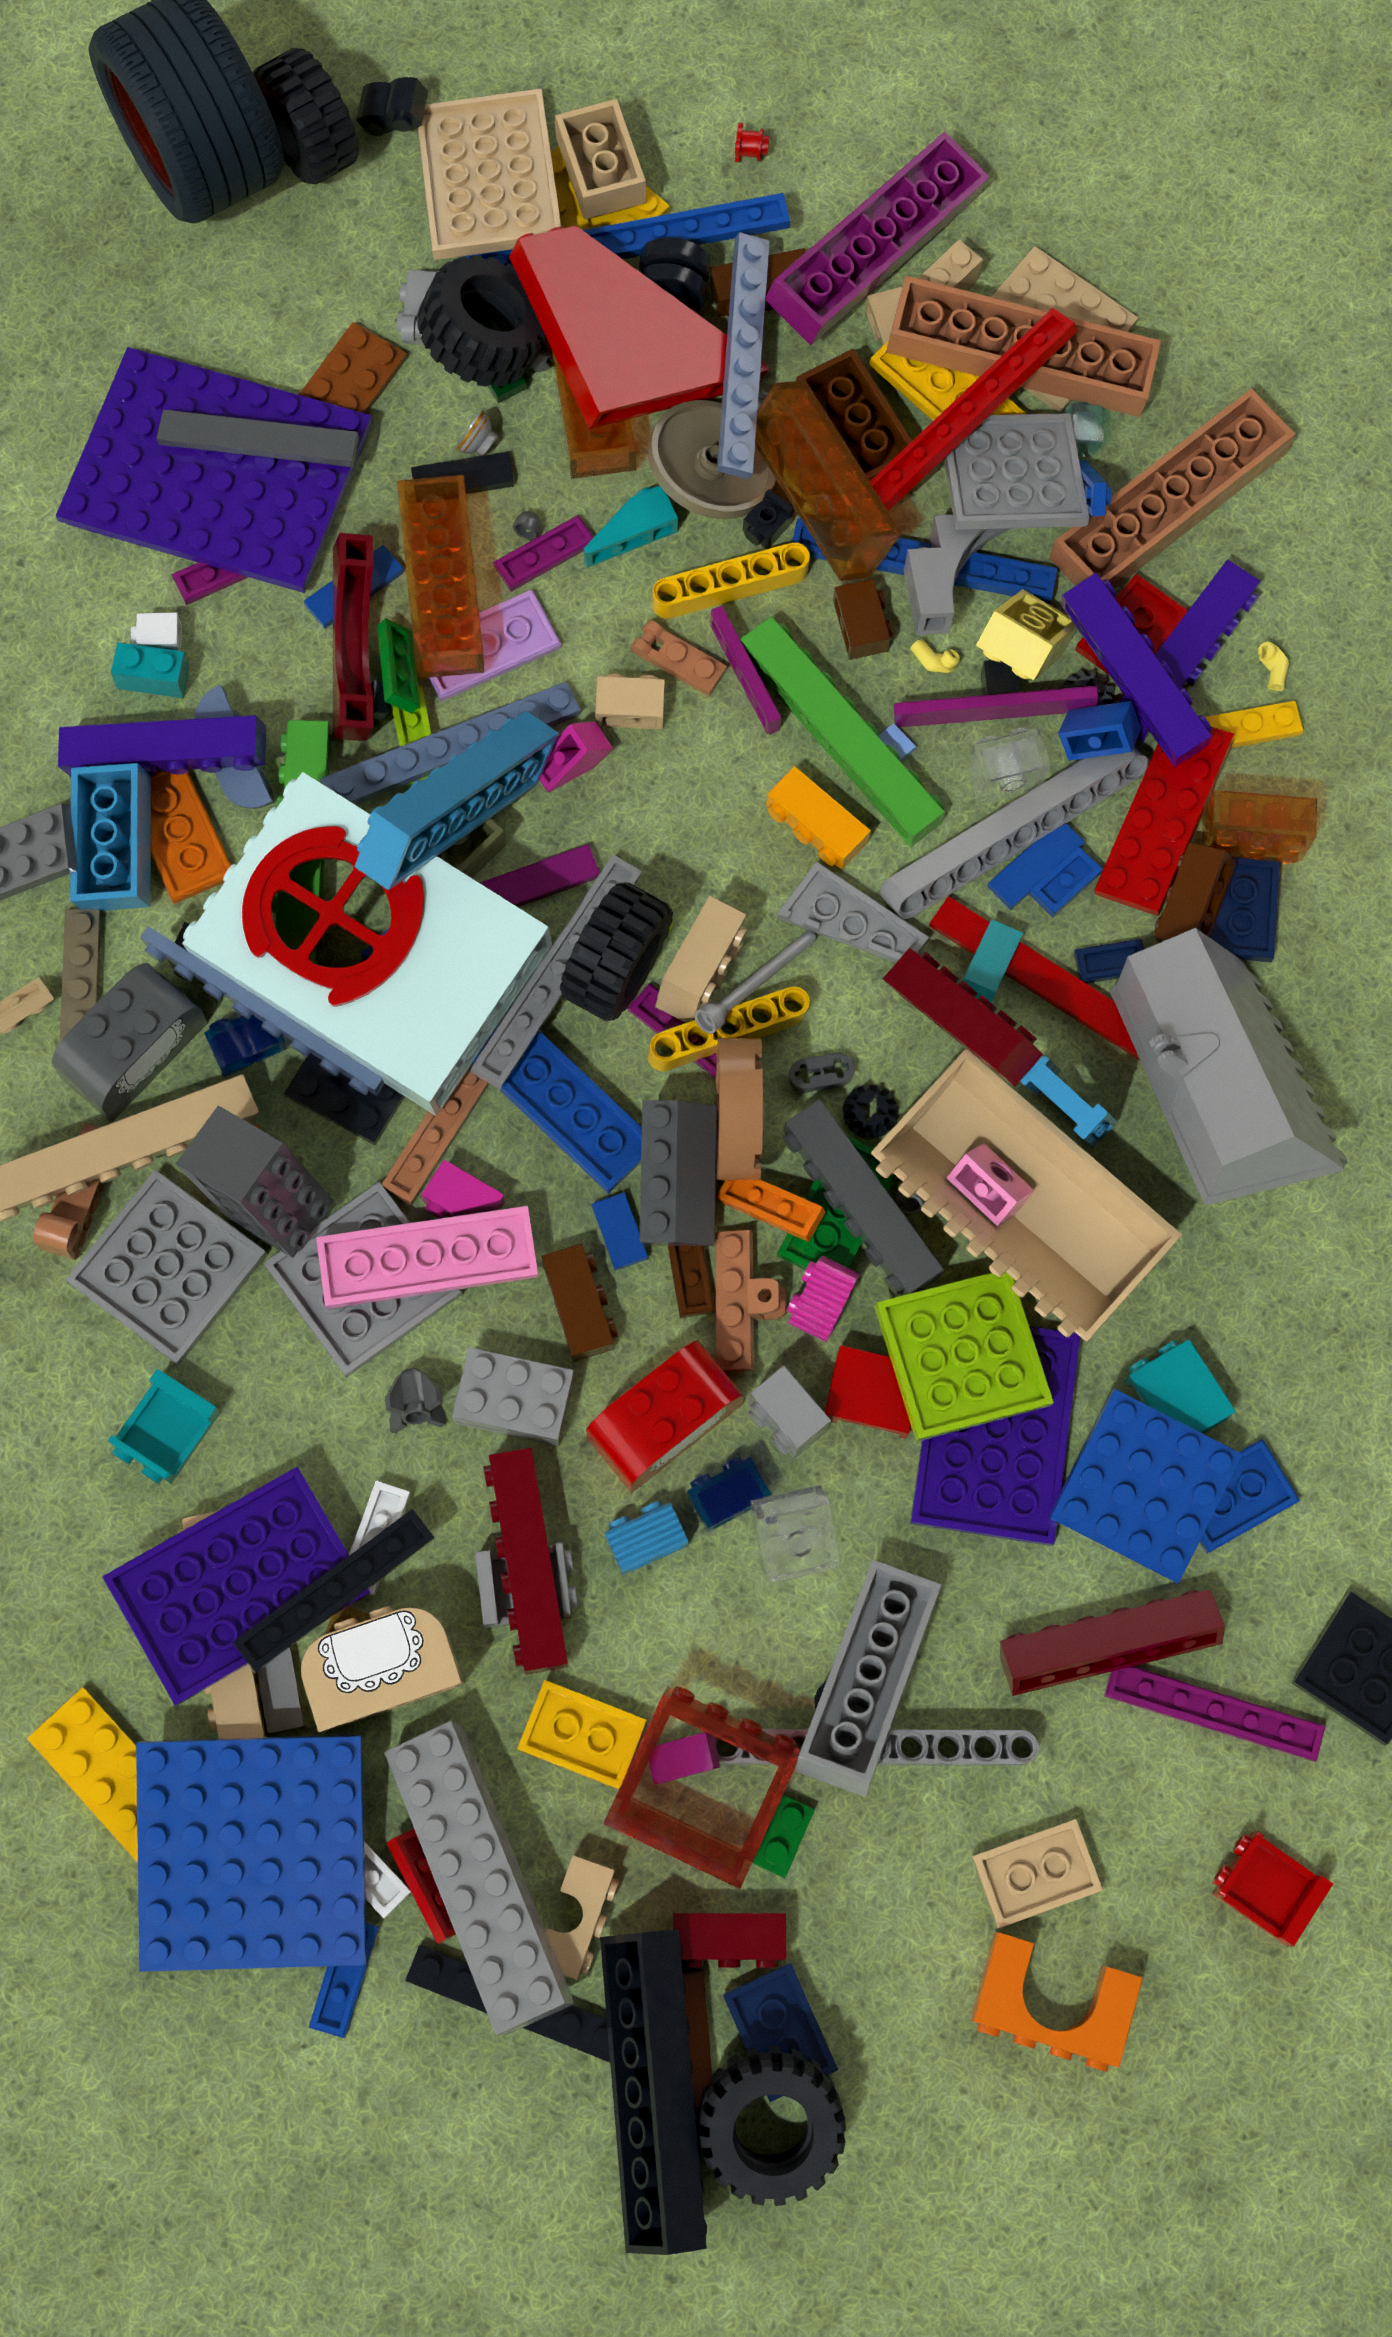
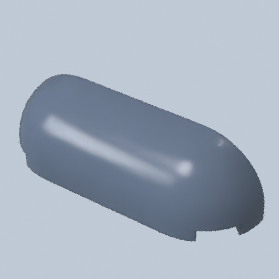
M221 685L208 691L198 703L195 711V719L240 716L237 710L233 711L227 698V693ZM254 766V769L250 771H240L233 767L221 768L220 772L215 773L224 794L234 804L247 809H259L275 803L270 796L273 794V791L262 766Z

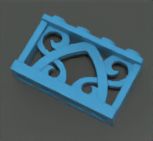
M1044 1055L1020 1082L1037 1096L1043 1092L1078 1124L1073 1130L1082 1139L1095 1147L1118 1121L1098 1103L1094 1108L1087 1104L1057 1076L1062 1070Z

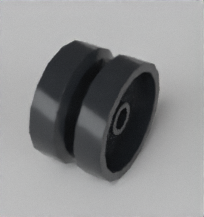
M672 237L656 238L647 242L641 249L639 272L694 312L698 313L704 307L707 292L706 282L709 279L711 258L706 250L693 242Z

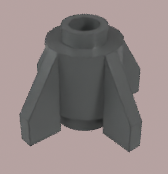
M411 1368L404 1370L395 1378L385 1396L386 1410L391 1412L389 1418L390 1432L396 1434L407 1427V1424H421L426 1421L428 1424L438 1427L446 1425L445 1412L440 1405L442 1403L441 1390L427 1373Z

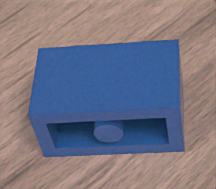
M1132 701L1068 710L1058 734L1068 761L1132 752L1140 734L1141 726Z

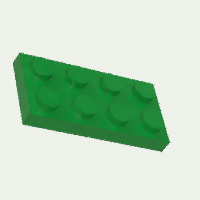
M847 1136L888 1192L896 1175L893 1173L888 1178L881 1176L876 1171V1167L881 1162L871 1154L874 1149ZM819 1180L813 1182L805 1199L824 1208L825 1214L809 1242L787 1233L777 1252V1257L803 1270H806L810 1261L817 1263L821 1256H825L846 1268H850L863 1241L860 1237L854 1238L844 1224L846 1217L839 1208L834 1210L829 1205L823 1194L826 1190Z

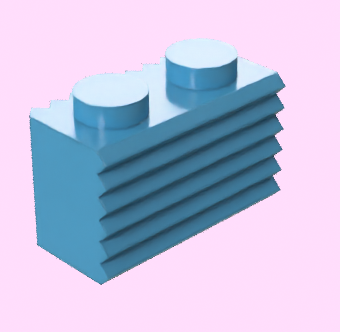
M661 1501L654 1502L641 1509L642 1516L631 1521L628 1516H624L608 1524L610 1530L604 1532L605 1538L622 1576L688 1546V1539L671 1502L664 1506Z

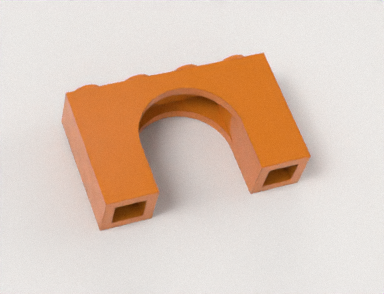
M994 1932L970 2021L979 2023L977 2031L999 2037L1001 2030L1015 2035L1013 2043L1035 2049L1036 2042L1051 2046L1049 2052L1051 2055L1071 2061L1072 2055L1076 2054L1087 2058L1086 2066L1104 2072L1108 2071L1109 2065L1119 2068L1143 1978L1114 1968L1101 1966L1092 2003L1086 2016L1071 2028L1050 2030L1033 2019L1023 1999V1983L1034 1943L1000 1932Z

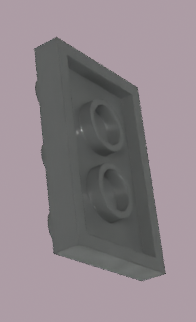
M60 803L0 827V900L77 871L70 806Z

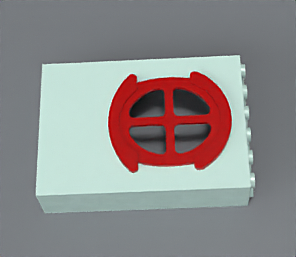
M302 772L297 780L292 779L287 784L283 792L284 799L279 806L269 810L263 821L265 826L258 836L253 835L248 840L243 850L245 854L237 865L232 864L223 878L225 883L218 893L213 892L208 897L203 907L205 911L197 922L193 921L187 927L183 935L185 940L182 944L189 953L382 1077L386 1085L437 1116L551 948L552 941L549 927L439 857H435L389 891L381 886L390 905L391 924L386 934L378 935L343 912V908L361 881L367 877L366 874L354 866L360 853L357 851V847L370 827L367 823L370 814ZM316 859H337L353 865L352 872L330 901L322 900L291 880V871L302 863ZM279 891L289 893L319 913L318 921L300 947L295 950L285 945L278 935L273 922L272 901L275 894ZM332 925H339L373 947V953L367 960L353 966L331 968L319 966L310 961L311 953Z

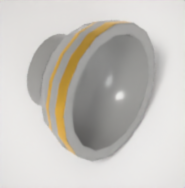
M483 410L475 417L457 443L455 449L461 453L471 454L476 451L483 456L496 439L498 434L491 430V420Z

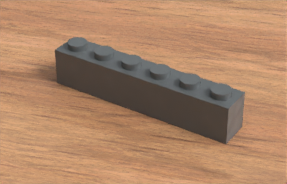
M819 1099L786 1121L783 1140L787 1147L794 1154L799 1152L805 1161L803 1167L808 1176L814 1182L820 1181L826 1190L823 1194L829 1205L834 1210L840 1209L846 1217L844 1224L854 1238L860 1237L867 1248L864 1251L870 1262L875 1267L880 1265L887 1274L885 1281L895 1295L901 1294L902 1296L919 1292L940 1278L944 1269Z

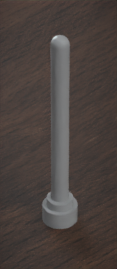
M806 931L718 1003H706L695 1012V1020L699 1027L709 1034H713L722 1027L727 1013L815 942V933Z

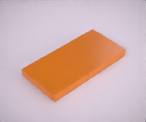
M157 771L154 776H151V856L173 904L224 883L223 878L231 863L189 773L177 775L171 774L168 771Z

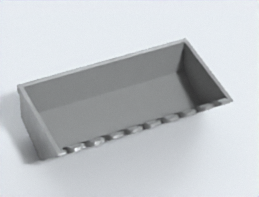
M1194 928L1128 956L1118 983L1113 985L1110 993L1204 1205L1343 1171V1166L1348 1161L1344 1153L1333 1146L1332 1143L1337 1138L1332 1129L1321 1122L1326 1117L1324 1111L1310 1099L1315 1093L1312 1087L1300 1078V1075L1304 1073L1300 1063L1289 1056L1294 1050L1290 1042L1279 1035L1283 1027L1280 1021L1268 1012L1273 1008L1271 1002L1267 997L1258 992L1263 987L1260 980L1248 971L1241 958L1229 952L1197 928Z

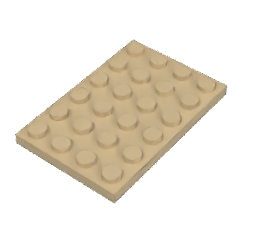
M542 88L426 104L422 125L418 127L434 260L511 250L514 248L518 238L524 234L533 233L536 235L548 232L555 227H561Z

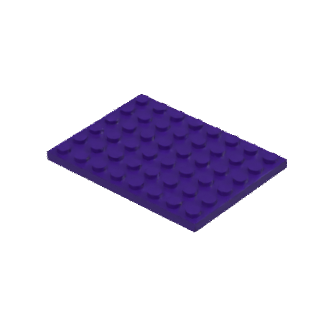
M127 347L56 513V518L59 522L194 562H202L208 566L305 593L372 427L373 419L371 415ZM164 409L358 432L359 441L354 466L347 467L159 445L157 434Z

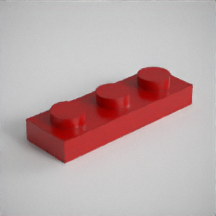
M415 1829L394 1837L386 1844L437 1944L455 1936V1930Z

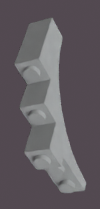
M953 514L934 515L930 533L932 548L908 549L904 566V576L916 635L950 632L954 615L952 590L959 571L984 544L1010 529L955 530Z

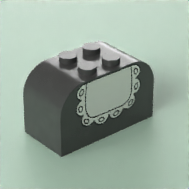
M142 963L127 972L65 1035L53 1054L52 1066L66 1084L112 1123L208 1023L200 1007L149 963Z

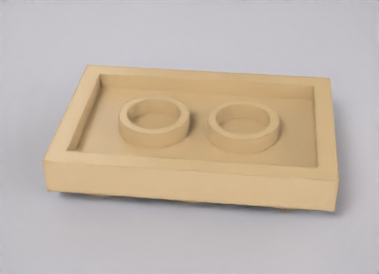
M1077 1819L971 1856L997 1929L1103 1891Z

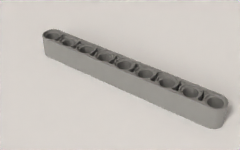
M1134 746L1132 752L1082 759L888 878L881 887V897L901 918L909 919L916 916L1137 780L1148 767L1147 757Z
M809 1729L720 1730L714 1735L715 1745L719 1739L729 1737L735 1741L737 1751L731 1757H723L717 1752L719 1762L724 1765H797L798 1757L791 1752L790 1742L798 1737L805 1739ZM890 1730L878 1766H1022L1036 1758L1039 1744L1032 1733L1024 1730ZM761 1737L768 1738L773 1744V1753L768 1757L758 1756L753 1750V1743L756 1739ZM913 1738L918 1742L920 1751L917 1757L909 1758L902 1753L901 1742L903 1739ZM948 1738L955 1743L956 1754L954 1757L945 1758L939 1753L937 1746L940 1739ZM984 1738L992 1744L993 1752L989 1758H981L975 1752L974 1746L977 1739ZM1020 1738L1028 1743L1029 1754L1026 1758H1018L1013 1754L1011 1745L1014 1739Z

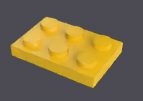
M544 1680L517 1750L620 1790L647 1720Z

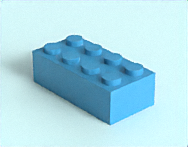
M138 763L71 768V818L77 871L70 874V901L81 910L100 909V911L150 907L151 775Z

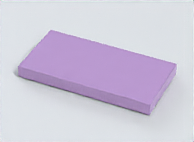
M532 589L413 642L414 651L441 702L562 648L561 642Z

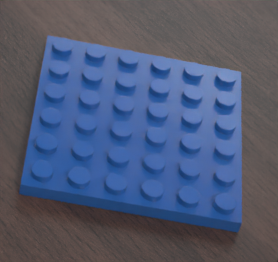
M362 1735L139 1741L136 1743L139 1972L366 1965Z

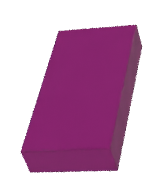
M713 1731L699 1733L646 1748L654 1785L721 1768Z

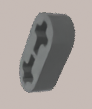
M842 1053L801 1059L791 1066L789 1082L796 1091L801 1093L842 1087L852 1080L854 1064L851 1058ZM834 1063H840L841 1068L848 1069L844 1071L842 1078H837V1074L833 1072L824 1074V1071L832 1070ZM802 1068H806L809 1074L819 1072V1075L811 1076L807 1084H803L801 1078L796 1079L795 1077L799 1075Z

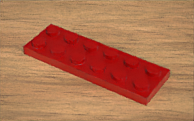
M1211 726L1212 732L1210 733L1211 740L1209 745L1176 767L1173 766L1159 744H1157L1094 889L1096 895L1159 917L1166 901L1167 891L1178 873L1180 856L1185 853L1188 843L1193 838L1235 740L1234 733Z

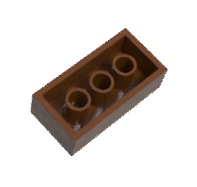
M854 349L796 377L795 399L802 407L859 500L864 499L860 490L909 445L912 439Z

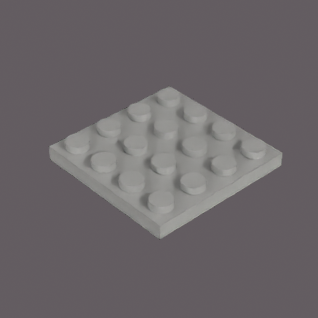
M1070 413L989 415L944 458L955 530L1082 527L1088 525L1090 517Z
M154 1170L65 1280L179 1366L266 1257L267 1253L161 1173Z
M380 1182L318 1224L309 1235L307 1244L296 1253L294 1258L280 1251L263 1263L346 1378L462 1296L460 1289L326 1309L316 1237L410 1223Z

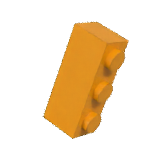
M795 766L767 794L766 806L768 807L769 815L779 823L783 821L793 829L794 836L805 845L810 843L819 851V857L829 866L835 864L843 870L869 842L871 830Z

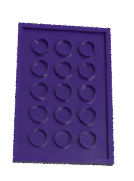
M1029 1326L1054 1402L1051 1406L921 1440L910 1524L1040 1545H1054L1057 1522L1048 1518L1062 1487L1080 1336L1073 1333L1070 1337H1066L1057 1330Z
M297 1466L102 1576V1579L176 1707L247 1666L248 1664L237 1651L233 1642L347 1558L349 1554ZM367 1589L341 1610L369 1595L370 1590Z

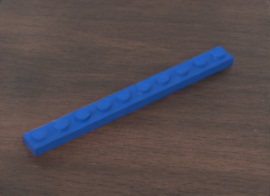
M784 193L583 231L621 259L640 256L642 247L647 242L656 238H679L702 245L734 239L739 232L756 235L790 228V218ZM513 249L475 255H482V259L486 260L489 257L499 259V263L506 266L507 263L512 265L509 256Z

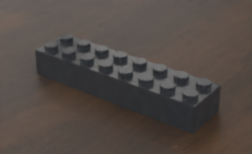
M679 1929L600 1937L626 2253L672 2255L707 2249V2224L704 2219L702 2200L704 2188L700 2177V2144L696 2132V2102L693 2098L692 2086L693 2064L689 2052V2022L686 2018L685 2006L686 1985L683 1980L681 1961L683 1949L679 1938Z

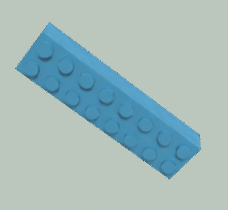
M528 711L523 712L516 718H509L501 728L491 730L480 742H473L461 755L455 754L446 765L441 768L436 767L422 781L416 780L409 790L403 794L397 793L385 806L376 807L367 821L370 825L368 832L357 847V851L360 853L354 867L389 891L538 784L559 733Z

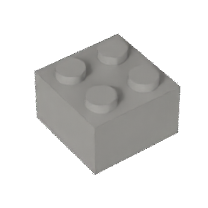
M782 1366L750 1393L748 1403L750 1411L748 1415L760 1429L765 1426L774 1436L771 1439L773 1445L783 1456L789 1453L793 1459H796L827 1433L831 1420L785 1366Z

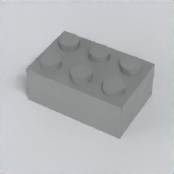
M468 1347L452 1414L454 1424L559 1446L575 1378L574 1370Z

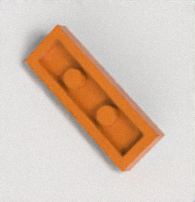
M761 1179L725 1180L716 1196L720 1203L807 1242L812 1238L825 1214L822 1206Z

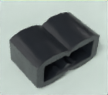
M414 77L397 78L390 83L372 82L366 84L362 89L356 121L368 134L373 136H381L392 132L394 129L401 132L416 129L422 125L428 91Z

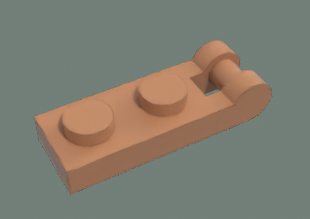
M648 620L642 629L644 633L641 638H636L631 645V651L710 697L726 673L727 666L667 632L657 622ZM655 640L662 644L659 651L651 648Z

